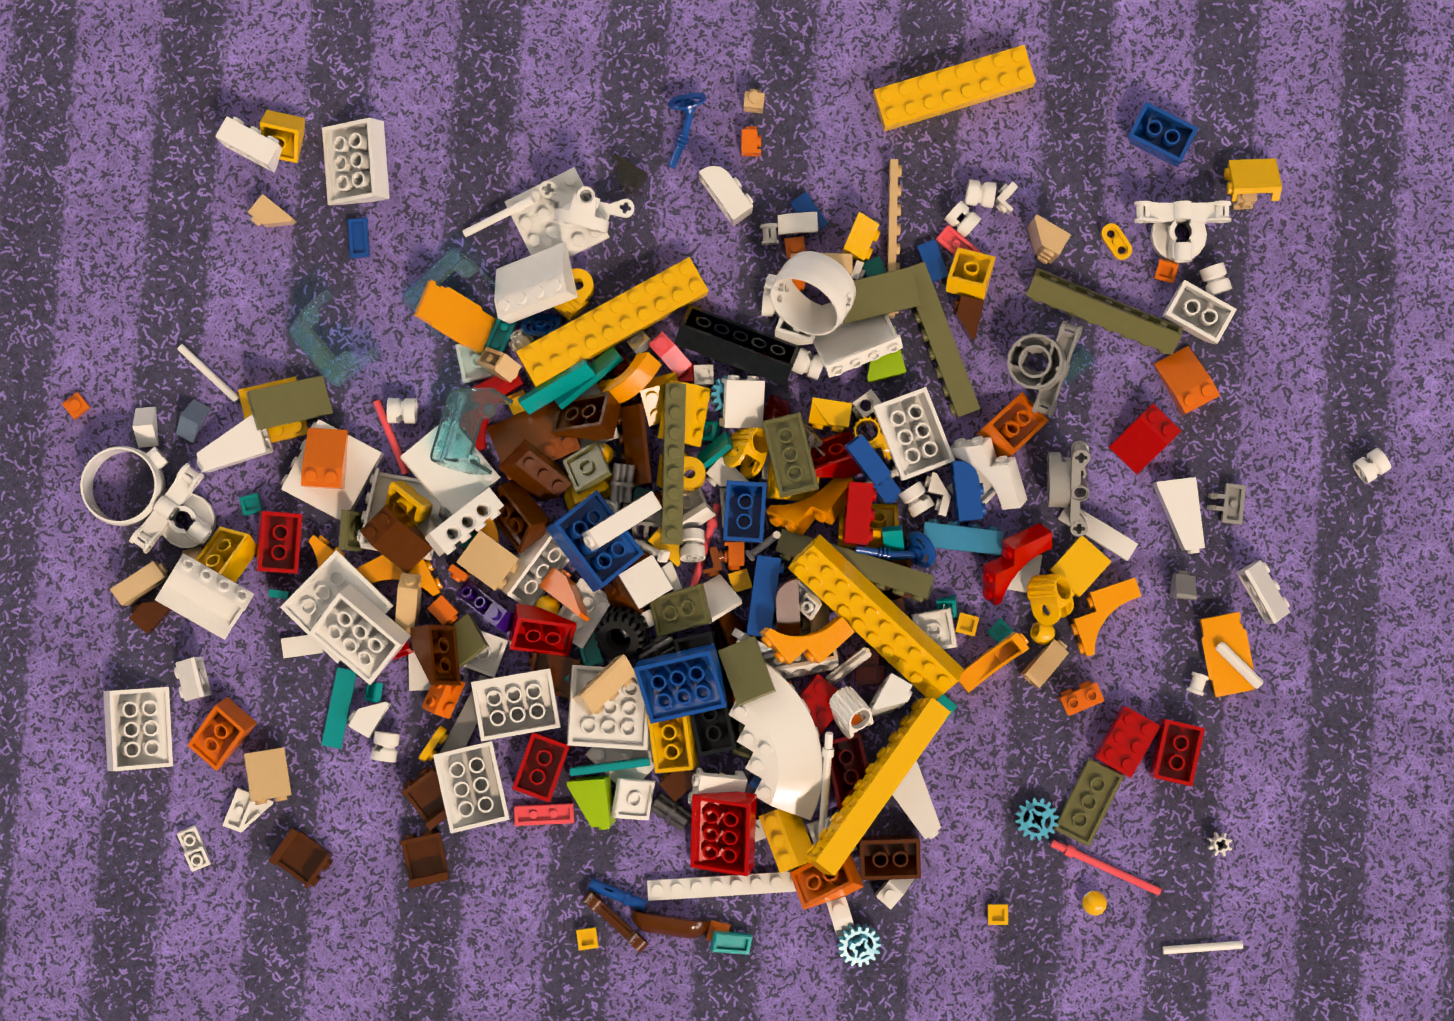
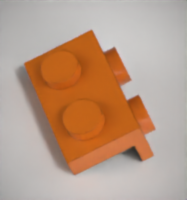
M460 680L461 685L459 686L431 685L422 708L435 715L450 719L465 686V682Z
M1090 680L1080 683V688L1072 691V688L1060 692L1062 696L1057 697L1060 705H1063L1068 716L1104 701L1097 682L1090 683Z

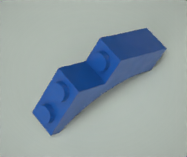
M857 435L843 446L861 470L867 482L874 484L873 488L877 489L876 500L878 502H889L891 504L899 498L898 494L902 491L891 478L890 470L863 435Z

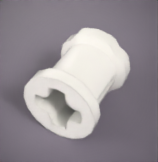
M777 223L760 225L763 233V241L761 242L763 246L779 244L776 235Z
M1192 672L1191 675L1193 677L1186 691L1203 696V689L1209 677Z

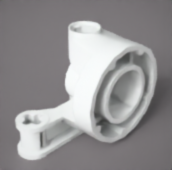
M548 180L542 182L539 187V192L544 199L559 202L558 209H555L553 221L564 225L606 234L610 215L628 218L634 213V204L631 200L622 199L611 204L600 202V198L595 197V193L590 187L584 186L577 193L574 192L573 195L563 193L554 182ZM548 185H551V189L554 191L550 192L549 195H546V192L543 190V188H547ZM585 194L592 196L587 202L581 200ZM625 203L631 208V211H627L626 214L620 209V206H624Z
M1176 201L1174 203L1134 202V206H1136L1134 223H1154L1150 239L1152 247L1158 256L1177 263L1191 262L1205 246L1207 237L1205 224L1231 222L1229 217L1231 201L1191 203V201ZM1176 223L1184 224L1188 228L1190 235L1186 242L1176 243L1177 237L1174 232L1177 226Z
M186 463L178 472L172 486L165 495L158 499L150 516L133 533L129 542L138 545L145 554L152 549L161 535L171 544L180 548H196L205 544L212 537L216 528V514L213 506L205 498L192 493L203 479L204 474L196 472L190 467L189 463ZM180 511L188 512L191 519L196 520L188 530L180 529L175 521Z

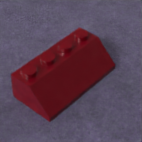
M854 733V737L851 739L846 736L833 739L834 757L831 760L830 778L839 811L843 807L842 802L848 795L851 796L854 792V785L866 775L865 770L868 767V762L860 733Z

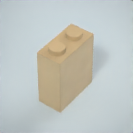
M480 530L457 560V563L494 591H497L498 588L502 590L507 584L508 580L506 577L509 573L514 574L518 569L520 558Z
M284 747L243 755L250 802H255V805L266 804L268 799L275 798V802L285 801L287 796H291Z

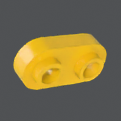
M1113 223L1103 227L1101 239L1113 257L1117 260L1127 259L1132 253V246L1122 230ZM1108 231H1112L1114 233V236L1112 238L1107 236ZM1119 247L1124 248V254L1118 252Z
M442 726L437 729L418 759L424 763L427 760L430 762L433 760V755L437 754V751H435L438 744L443 745L448 737L446 734L447 729Z

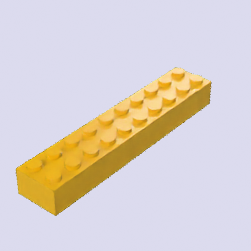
M688 257L516 351V355L536 388L584 359L588 361L612 346H616L707 296L709 290L692 260Z
M820 534L794 557L788 569L838 616L843 617L853 630L926 698L933 697L935 700L938 699L959 681L964 669Z
M933 697L920 698V700L917 699L912 704L910 714L902 718L899 723L901 726L897 732L894 731L889 736L887 746L879 750L876 755L878 757L877 760L866 768V775L854 785L853 789L855 790L852 795H848L844 799L842 809L831 817L830 821L832 823L828 828H824L821 831L817 844H813L807 851L808 856L805 860L823 874L835 876L951 713Z

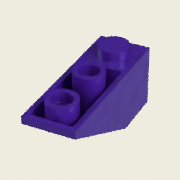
M467 580L456 596L496 628L507 633L511 627L514 614Z

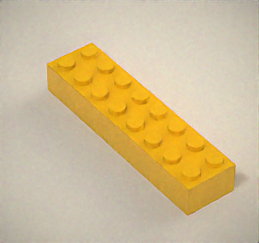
M1025 45L874 89L872 95L883 131L885 132L1032 88L1036 80Z

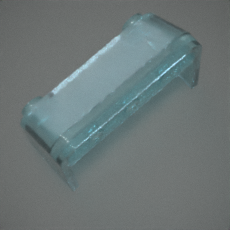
M453 247L443 254L404 292L403 302L415 313L427 282L433 280L437 286H441L455 272L463 278H470L478 272L493 289L495 288V283L461 249ZM419 319L440 341L443 339L431 325Z
M326 289L301 310L289 327V336L327 382L334 387H340L379 356L381 352L374 347L360 359L350 351L343 352L338 357L333 354L312 328L320 320L318 309L334 297Z
M494 388L453 389L445 403L430 453L431 461L467 474L491 475L492 470L481 465L480 458L472 454L482 419H489L494 416L498 404H512L513 400Z

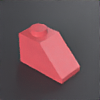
M663 331L648 344L653 353L672 373L676 372L677 378L682 376L692 366L691 362Z

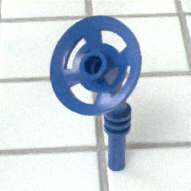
M695 92L679 95L668 102L670 109L683 110L686 113L682 132L678 135V142H675L676 147L668 164V167L672 169L676 168L683 149H686L685 145L688 144L687 141L690 139L688 136L695 107L700 106L707 99L704 93Z
M535 314L526 318L522 322L521 328L525 334L539 336L540 339L558 329L561 322L559 317L553 314Z
M911 531L906 535L904 539L905 551H891L890 548L886 550V548L882 549V547L855 546V553L877 556V558L880 559L881 557L883 560L910 559L921 568L932 566L936 559L935 548L931 540L919 531ZM911 539V544L908 547V540ZM925 554H929L927 563L922 560L925 558Z

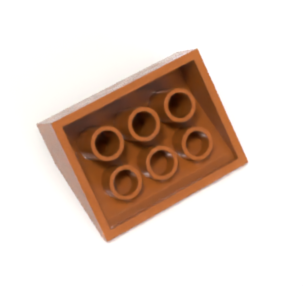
M555 400L530 415L523 411L487 427L501 463L525 439L554 462L564 459L582 448L578 438L557 436L551 433L558 407ZM506 475L510 482L513 481V479Z

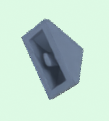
M193 399L180 415L176 435L194 443L212 408Z

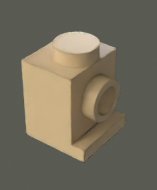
M758 89L745 91L743 111L763 114L765 93H761V90Z
M1257 193L1238 194L1236 201H1232L1233 210L1253 209V204L1257 202Z

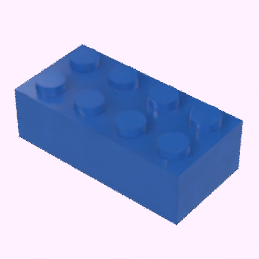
M760 555L756 557L747 635L761 636L759 632L764 628L776 630V622H773V616L776 614V591L782 584L778 582L779 575H783L784 563H781V558Z

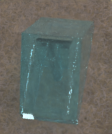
M1085 346L1071 357L1069 371L1065 381H1063L1066 386L1097 362Z

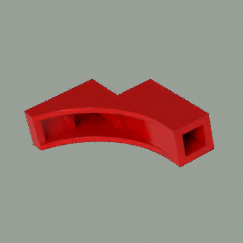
M519 374L511 383L494 376L472 388L474 393L471 396L476 405L480 403L481 406L460 416L462 421L459 424L464 433H469L471 437L469 439L470 442L480 453L487 449V426L496 407L510 393L525 386Z
M1038 523L1002 540V556L983 565V597L995 606L1002 603L1004 594L1017 573L1033 558L1052 548V532L1041 523Z

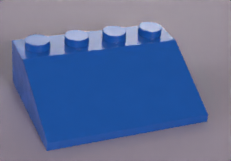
M598 490L594 491L545 528L593 592L603 588L645 554L628 530L594 551H591L585 545L582 534L614 514Z
M714 644L639 660L634 667L651 724L727 707L720 661Z

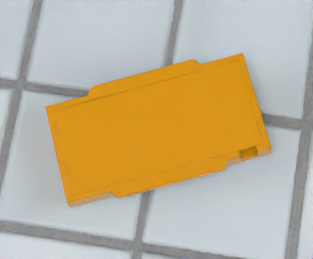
M433 280L427 282L414 313V316L477 354L483 352L496 320L482 311L481 306L450 287L437 286Z
M1240 612L1199 619L1203 636L1201 640L1208 677L1212 683L1214 697L1255 690L1215 649L1220 642H1224L1254 671L1247 631L1243 629L1240 621Z

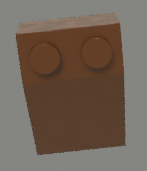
M610 392L578 397L564 409H561L559 406L557 407L551 433L557 436L595 441L614 438L621 405Z
M397 502L385 505L360 530L362 535L376 550L405 573H409L433 549L426 541L424 534Z
M428 624L411 628L412 649L430 685H461L455 626Z

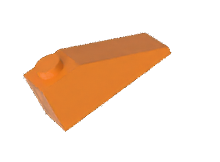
M552 567L539 587L588 622L590 617L576 583L570 579L571 574L562 568L559 571Z

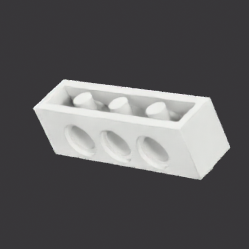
M488 487L431 531L425 539L439 557L444 553L449 555L456 549L455 544L459 541L463 544L472 537L469 533L474 529L477 532L486 526L485 521L487 519L494 520L501 514L499 510L504 505ZM477 508L483 510L484 516L478 514ZM462 519L468 521L469 527H465L462 524ZM447 531H451L454 534V539L448 537Z
M836 649L821 663L809 662L804 656L805 651L791 664L780 663L774 657V653L763 655L765 662L779 671L784 679L832 671L839 666Z

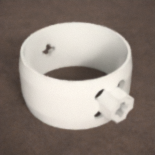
M813 251L795 254L784 264L777 275L769 274L766 277L764 286L765 293L770 294L771 303L775 311L787 324L803 333L817 336L833 332L851 310L856 297L855 283L848 271L831 257ZM792 279L802 280L817 287L830 299L834 308L819 305L808 299L797 289Z
M128 446L107 448L96 454L84 468L80 482L83 501L89 511L105 523L117 526H134L143 523L152 513L158 499L165 495L166 484L161 468L169 462L164 454L155 446L147 453ZM134 452L141 456L152 470L155 483L153 497L146 509L136 517L125 521H115L107 517L97 506L93 495V480L98 468L105 460L119 453Z

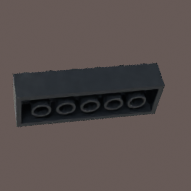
M689 305L674 344L684 349L692 350L702 356H708L721 363L729 364L739 370H745L758 377L769 379L774 383L786 386L800 346L692 305Z
M717 630L673 639L676 652L714 644L720 661L727 707L690 715L698 756L742 747L737 742L740 736L737 721L728 715L733 707L727 675L718 653L721 647Z

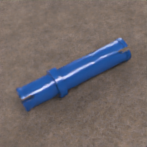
M592 878L588 890L623 903V906L629 905L644 912L648 902L647 899L633 895L629 890L626 892L595 878Z

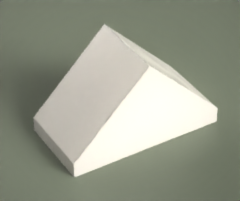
M156 407L136 408L132 427L138 447L159 446Z

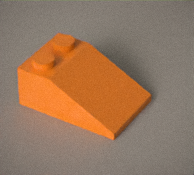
M1189 346L1153 364L1181 416L1220 396L1211 377Z
M1021 392L977 434L983 436V438L991 437L996 455L998 457L1007 456L1008 458L1019 450L1049 420L1042 413H1033L1034 404Z
M308 428L302 463L301 486L345 490L348 430Z
M226 697L213 707L187 746L214 770L218 771L246 739L257 722L229 697Z
M851 853L835 876L823 874L811 863L790 872L804 910L844 897L864 887Z

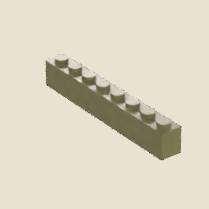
M921 262L911 267L921 306L914 307L916 312L913 315L916 323L921 324L922 331H920L923 341H927L930 349H927L929 358L934 360L937 366L934 368L937 378H941L943 386H941L944 397L948 396L951 403L948 404L949 411L957 419L980 410V406L926 264Z
M1036 268L1027 289L1026 296L1033 301H1041L1052 309L1063 310L1072 317H1080L1089 324L1102 326L1106 331H1114L1126 339H1134L1141 345L1156 348L1157 351L1163 354L1168 353L1172 355L1182 336L1183 327L1039 268Z
M666 383L664 385L660 544L682 545L686 384Z
M782 529L775 552L780 554L779 558L790 561L791 558L794 559L798 553L811 543L814 538ZM831 544L878 589L884 590L886 587L892 589V593L903 596L904 593L912 595L911 599L922 602L923 599H929L935 580L934 575L866 554L855 553L853 550Z

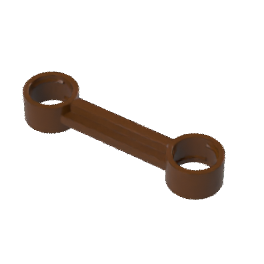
M590 890L582 898L588 907L606 920L638 952L641 953L649 945L644 937L624 922L593 891Z

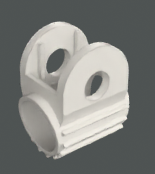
M851 686L841 688L833 694L829 703L838 727L847 738L851 739L858 730L874 724L870 711L871 708ZM858 714L863 721L857 725H852L851 720L853 716Z

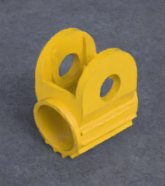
M580 268L572 269L575 283L580 282L583 284L580 290H576L578 297L553 307L569 321L578 316L590 304L589 300L594 293V283L591 275Z
M871 417L859 418V421L855 422V427H853V437L857 436V429L862 424H872L877 429L878 434L875 439L868 441L874 450L881 448L884 458L891 460L889 448L876 419L873 420Z
M740 428L732 433L731 441L733 448L724 454L723 462L729 468H734L742 462L740 473L745 478L750 479L756 476L762 469L769 450L763 428Z
M684 453V474L687 470H693L695 476L693 478H686L684 476L683 491H695L702 487L705 482V467L699 459L687 456V453ZM662 454L659 456L656 486L662 488Z
M1064 574L1034 575L1028 581L1027 597L1031 602L1033 615L1038 622L1050 626L1073 611L1072 588ZM1043 605H1046L1050 615L1043 612Z

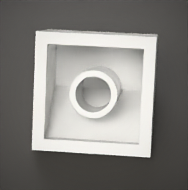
M193 657L175 663L174 673L176 678L180 680L181 687H179V693L181 698H184L185 701H191L212 695L203 657Z

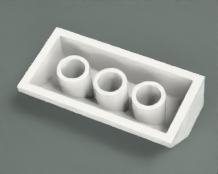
M547 530L529 548L516 555L520 558L518 561L520 566L514 574L510 572L506 577L508 582L502 591L520 604L535 606L536 601L546 593L539 585L552 567L560 571L569 562V559Z

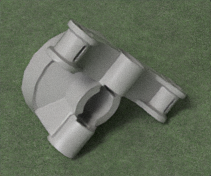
M1063 321L1056 341L1045 335L1030 334L1021 337L1010 349L1007 366L1012 378L1016 383L1027 389L1039 390L1032 409L1033 413L1039 412L1048 415V418L1053 417L1063 381L1067 377L1070 367L1069 363L1076 344L1080 339L1083 326L1076 327L1067 324V321ZM1030 353L1033 356L1043 355L1049 360L1045 371L1035 372L1031 367L1027 366Z
M1084 441L1073 443L1071 446V457H1062L1060 452H1048L1047 456L1048 507L1069 508L1070 531L1078 537L1088 532L1087 517L1080 508V502L1089 497V487L1085 477L1087 475L1086 465L1090 461L1089 445Z

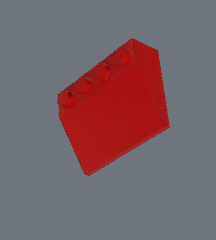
M734 791L692 795L691 868L749 876L754 867L757 794Z

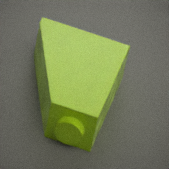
M901 349L869 362L866 378L867 384L906 373Z
M610 775L577 777L567 781V787L591 828L598 827V830L609 829L616 822V818L611 817L613 794Z

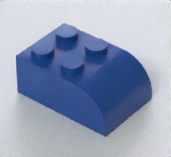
M1145 102L1127 139L1139 149L1177 167L1182 162L1198 127Z
M951 462L950 472L956 522L983 519V515H986V505L981 502V495H984L983 483H979L977 471L967 462Z
M727 480L723 541L763 543L767 483Z

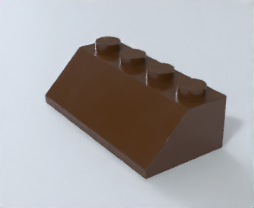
M636 404L622 407L618 417V425L622 424L623 431L619 433L620 444H624L625 452H621L622 463L635 465L633 481L635 487L652 485L644 405Z

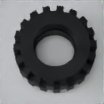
M619 606L618 609L613 607L602 617L595 630V641L598 642V649L602 648L601 652L604 655H609L608 658L612 659L624 654L629 660V658L633 659L640 653L648 638L649 630L647 629V622H643L645 618L643 615L639 616L637 610L633 612L630 607H627V609H624V606ZM614 629L624 630L630 638L619 637L614 632Z

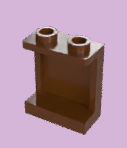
M533 652V655H529L528 666L530 667V672L550 668L555 695L570 699L572 665H581L582 659ZM569 675V680L567 682L564 678Z
M434 765L430 768L428 766L423 768L418 773L419 776L414 780L412 778L408 779L402 784L403 788L401 789V794L406 796L423 818L429 830L447 818L438 775Z
M293 827L271 856L269 862L283 868L305 884L304 887L308 889L311 885L315 887L320 881L321 877L319 874L323 869L327 870L333 862L331 858L334 854L298 828Z
M435 829L423 831L424 835L417 837L413 833L405 835L404 840L399 841L400 845H402L409 876V889L446 881L451 878L440 831L435 832Z

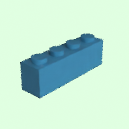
M928 519V522L923 523L922 533L931 540L934 548L996 556L1001 555L1004 532L999 531V527L987 526V530L979 529V525L968 524L967 527H962L959 522L948 521V525L940 524V520Z

